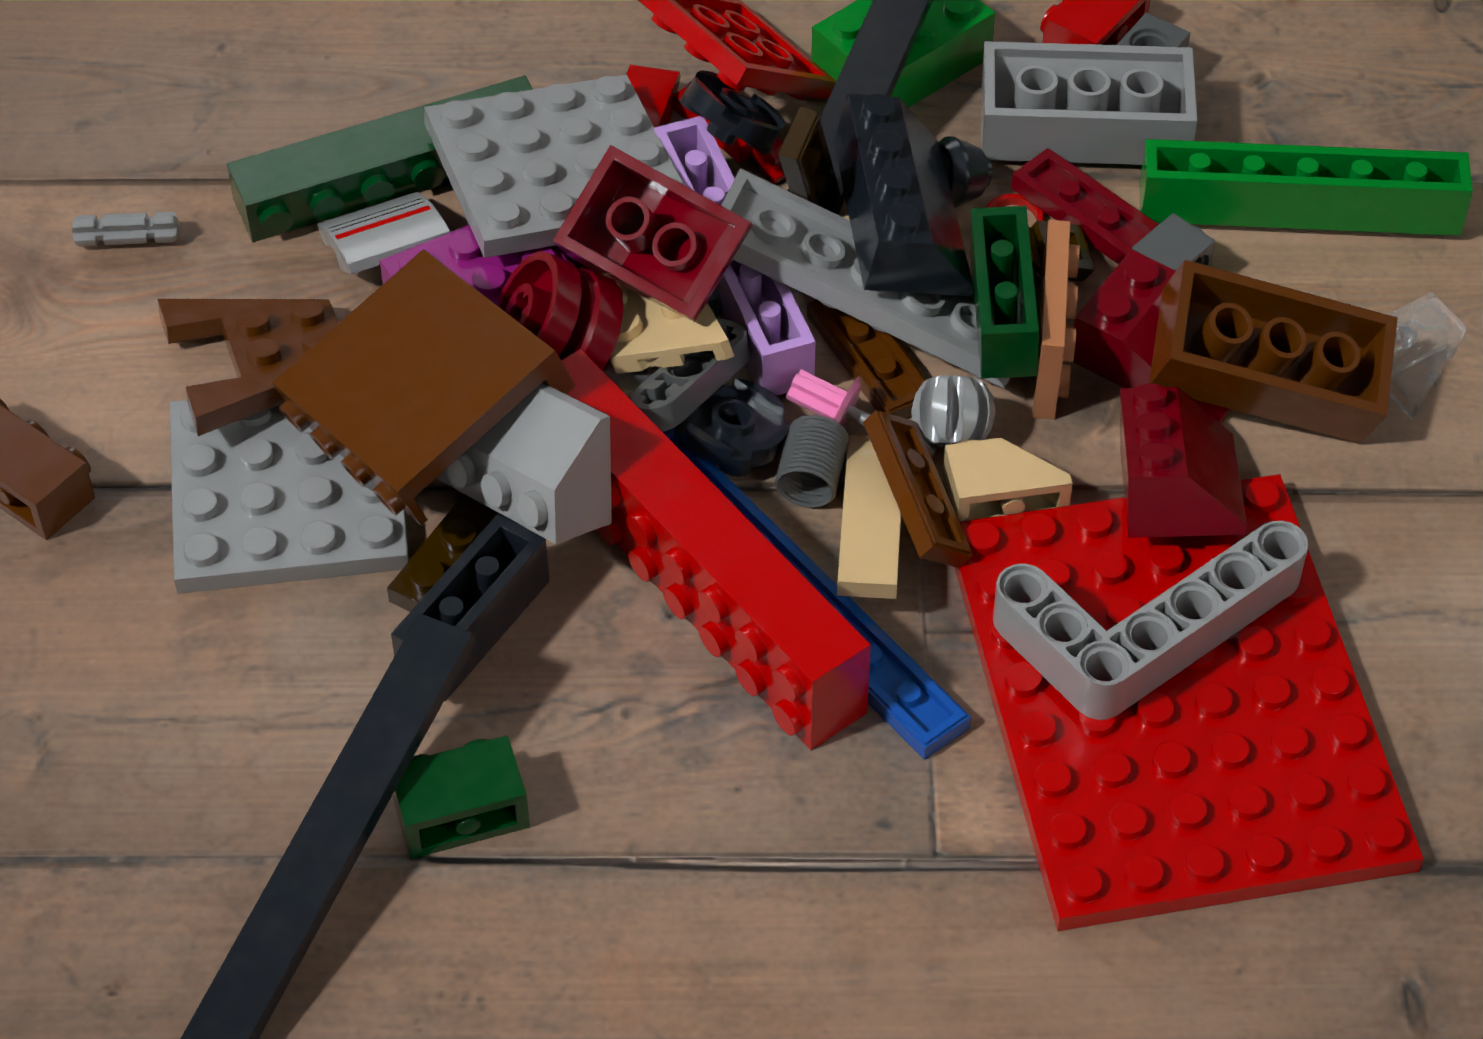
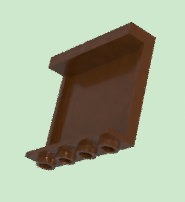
M424 249L272 382L285 400L279 407L280 411L299 432L302 433L309 427L312 430L309 435L315 444L332 460L340 454L344 458L340 461L342 466L358 484L365 487L372 482L376 486L372 489L374 494L391 513L397 516L404 510L420 525H423L428 519L413 498L535 388L544 383L567 394L576 386L554 349Z

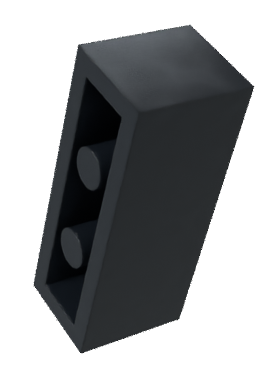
M498 513L391 633L394 656L419 613L473 634L476 644L444 702L549 583L546 539Z

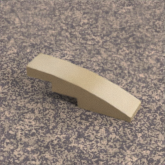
M849 435L837 596L896 599L901 512L869 436Z

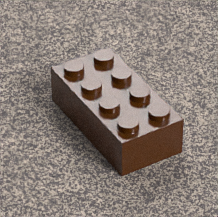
M1184 260L1162 290L1149 383L1159 384L1163 387H1178L1191 399L1361 444L1387 417L1398 317Z

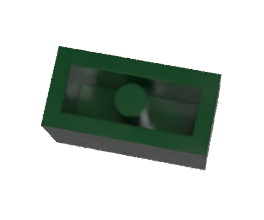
M508 735L490 740L476 739L468 742L463 747L432 755H415L393 793V800L410 859L530 828L527 794Z

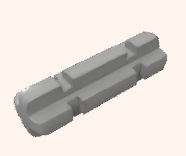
M173 211L155 212L153 217H148L147 212L104 214L102 219H97L96 215H79L73 220L72 233L75 245L79 247L97 246L99 241H103L104 245L148 244L150 239H155V243L175 242L179 237V221L177 214Z

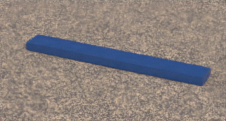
M675 427L663 432L871 644L868 704L924 760L970 729L971 716L849 596H837V584L715 464L698 457L688 448L680 446L674 439Z

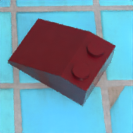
M610 145L554 237L553 242L570 258L596 273L614 279L618 285L695 322L753 224Z
M1131 249L1075 316L1076 341L1073 362L1123 388H1135L1149 383L1162 290L1176 270ZM1192 399L1219 423L1231 411V409Z

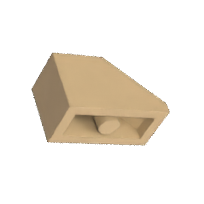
M1003 438L967 440L961 443L945 445L942 481L959 522L1070 505L1073 484L1070 474Z

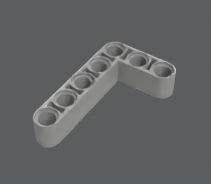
M1286 521L1266 523L1108 631L1097 623L1044 571L1029 564H1014L1005 568L999 574L996 582L993 610L994 627L1079 712L1096 720L1110 719L1119 715L1293 594L1300 583L1309 545L1308 539L1303 530L1293 523Z

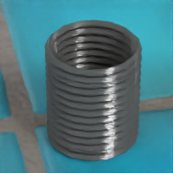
M821 415L801 416L791 423L775 478V487L780 495L791 503L809 508L822 507L832 502L836 496L837 486L839 485L849 445V435L843 426L837 421Z

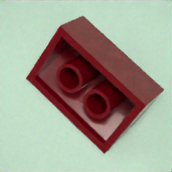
M1147 383L1135 388H1120V455L1128 538L1247 535V522L1233 434L1178 387H1163L1159 384Z

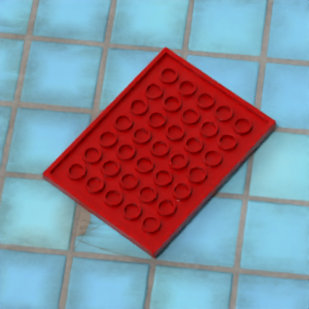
M1281 474L1240 480L1247 522V535L1271 521H1286L1300 528ZM1124 497L959 522L973 557L962 567L954 568L1057 931L1420 872L1424 860L1309 549H1307L1299 586L1293 594L1119 715L1110 719L1096 720L1079 712L994 627L993 610L996 582L999 574L1005 568L1014 564H1029L1038 567L1097 623L1108 631L1247 535L1128 538Z

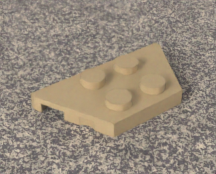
M618 285L622 291L624 312L621 331L609 359L616 374L642 371L655 366L661 368L682 366L685 362L684 354L713 350L717 361L734 357L730 342L708 303L704 306L697 320L693 322Z

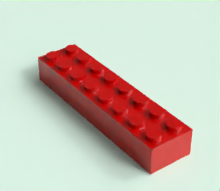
M581 349L561 360L576 385L566 395L610 416L612 524L597 529L601 537L609 545L616 543L628 556L629 562L638 577L645 582L651 580L663 593L666 604L672 613L679 619L686 618L699 631L700 638L706 649L715 657L722 656L734 668L736 676L746 692L751 696L759 695L772 709L776 722L786 734L790 736L796 734L810 750H813L865 716L868 706L871 644Z

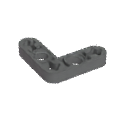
M716 317L730 342L734 357L717 361L713 350L684 354V365L667 368L660 367L634 390L630 400L662 432L682 423L750 360L751 348L747 330L743 324Z

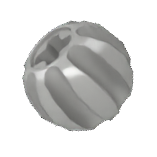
M941 375L931 377L922 383L915 394L911 414L912 420L918 425L924 442L935 447L945 448V445L956 444L968 440H985L992 429L996 411L993 395L984 382L969 376Z

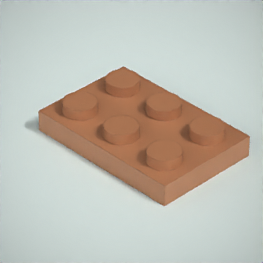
M1048 220L1039 289L1038 376L1034 378L1032 418L1055 420L1058 397L1068 398L1071 365L1062 364V362H1073L1076 328H1073V323H1067L1066 319H1075L1078 286H1074V282H1068V277L1077 278L1080 245L1069 244L1070 221Z

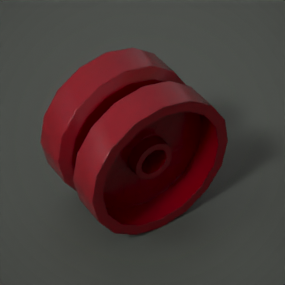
M542 251L526 257L517 266L503 287L496 304L554 349L560 360L581 349L601 370L604 369L614 351L621 331L624 312L622 291L614 279L592 270L583 268L577 270L572 262Z

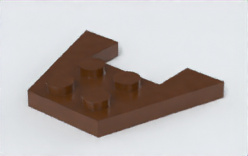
M158 299L160 319L168 344L223 335L238 377L186 387L188 407L197 436L283 404L285 400L272 382L339 324L329 299Z

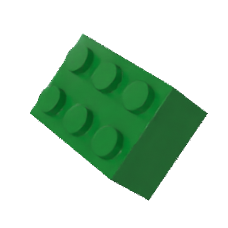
M856 0L812 26L811 60L836 81L873 0ZM933 0L891 97H900L910 108L983 63L984 41H993L995 12L980 0Z

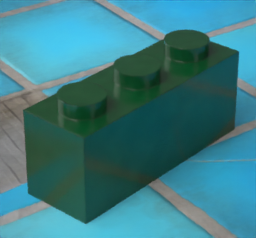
M1027 207L971 208L970 254L981 379L1038 376L1039 327Z

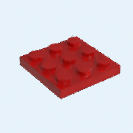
M638 0L653 13L651 20L657 26L670 33L678 34L686 41L684 45L685 50L697 59L714 65L719 70L717 77L729 87L738 91H744L746 87L756 88L770 96H775L777 92L787 93L802 101L807 97L829 99L836 80L741 0Z

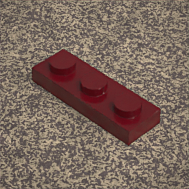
M1049 148L1012 173V190L1053 219L1070 221V224L1081 225L1086 242L1118 265L1136 243L1159 225Z

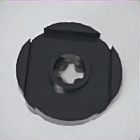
M698 71L679 99V102L686 109L710 121L707 131L718 140L734 145L739 138L763 154H771L786 124L781 114L763 98L753 93L751 98L748 99L723 83L717 77V73L710 71Z
M734 378L732 386L722 385L682 423L675 427L674 439L680 446L688 448L698 457L718 465L725 474L741 477L748 475L752 467L765 465L780 455L786 442L789 422L786 423L783 418L786 409L776 395L759 384ZM737 421L741 423V425H734L730 423Z

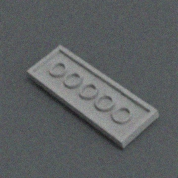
M740 168L721 206L750 221L753 226L734 256L733 261L742 263L769 276L777 283L788 285L819 300L830 308H835L849 314L878 331L891 334L920 348L926 354L937 356L981 379L974 290L972 296L864 290L850 220ZM1010 377L987 378L982 380H987L995 385L1005 388Z

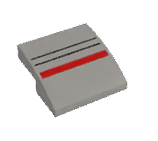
M418 192L317 224L323 244L334 249L340 270L349 274L379 266V260L450 233L448 226L436 208L426 197Z

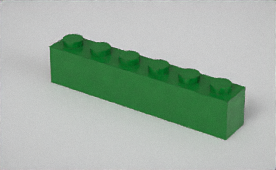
M1146 139L1139 183L1140 212L1156 223H1162L1174 213L1189 224L1454 236H1461L1473 193L1468 152Z

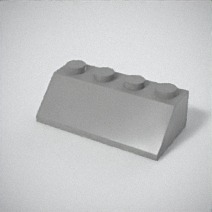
M984 41L981 149L989 160L1030 161L1049 148L1070 163L1142 165L1146 139L1195 140L1197 107L1193 47Z
M541 383L444 470L437 479L555 544L612 524L610 416Z

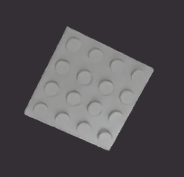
M626 74L603 76L594 80L569 84H553L548 87L526 91L504 92L495 96L464 101L454 100L445 104L424 107V124L484 258L555 246L556 244L553 242L554 237L610 145L684 185L661 139L654 132V126Z
M187 400L169 402L173 562L177 594L402 570L407 564L409 556L405 511L402 510L397 516L391 513L373 491L362 487L345 470L340 462L344 458L340 454L333 460L330 459L310 437L309 434L312 430L309 427L304 432H299L280 411L279 407L282 404L197 436Z

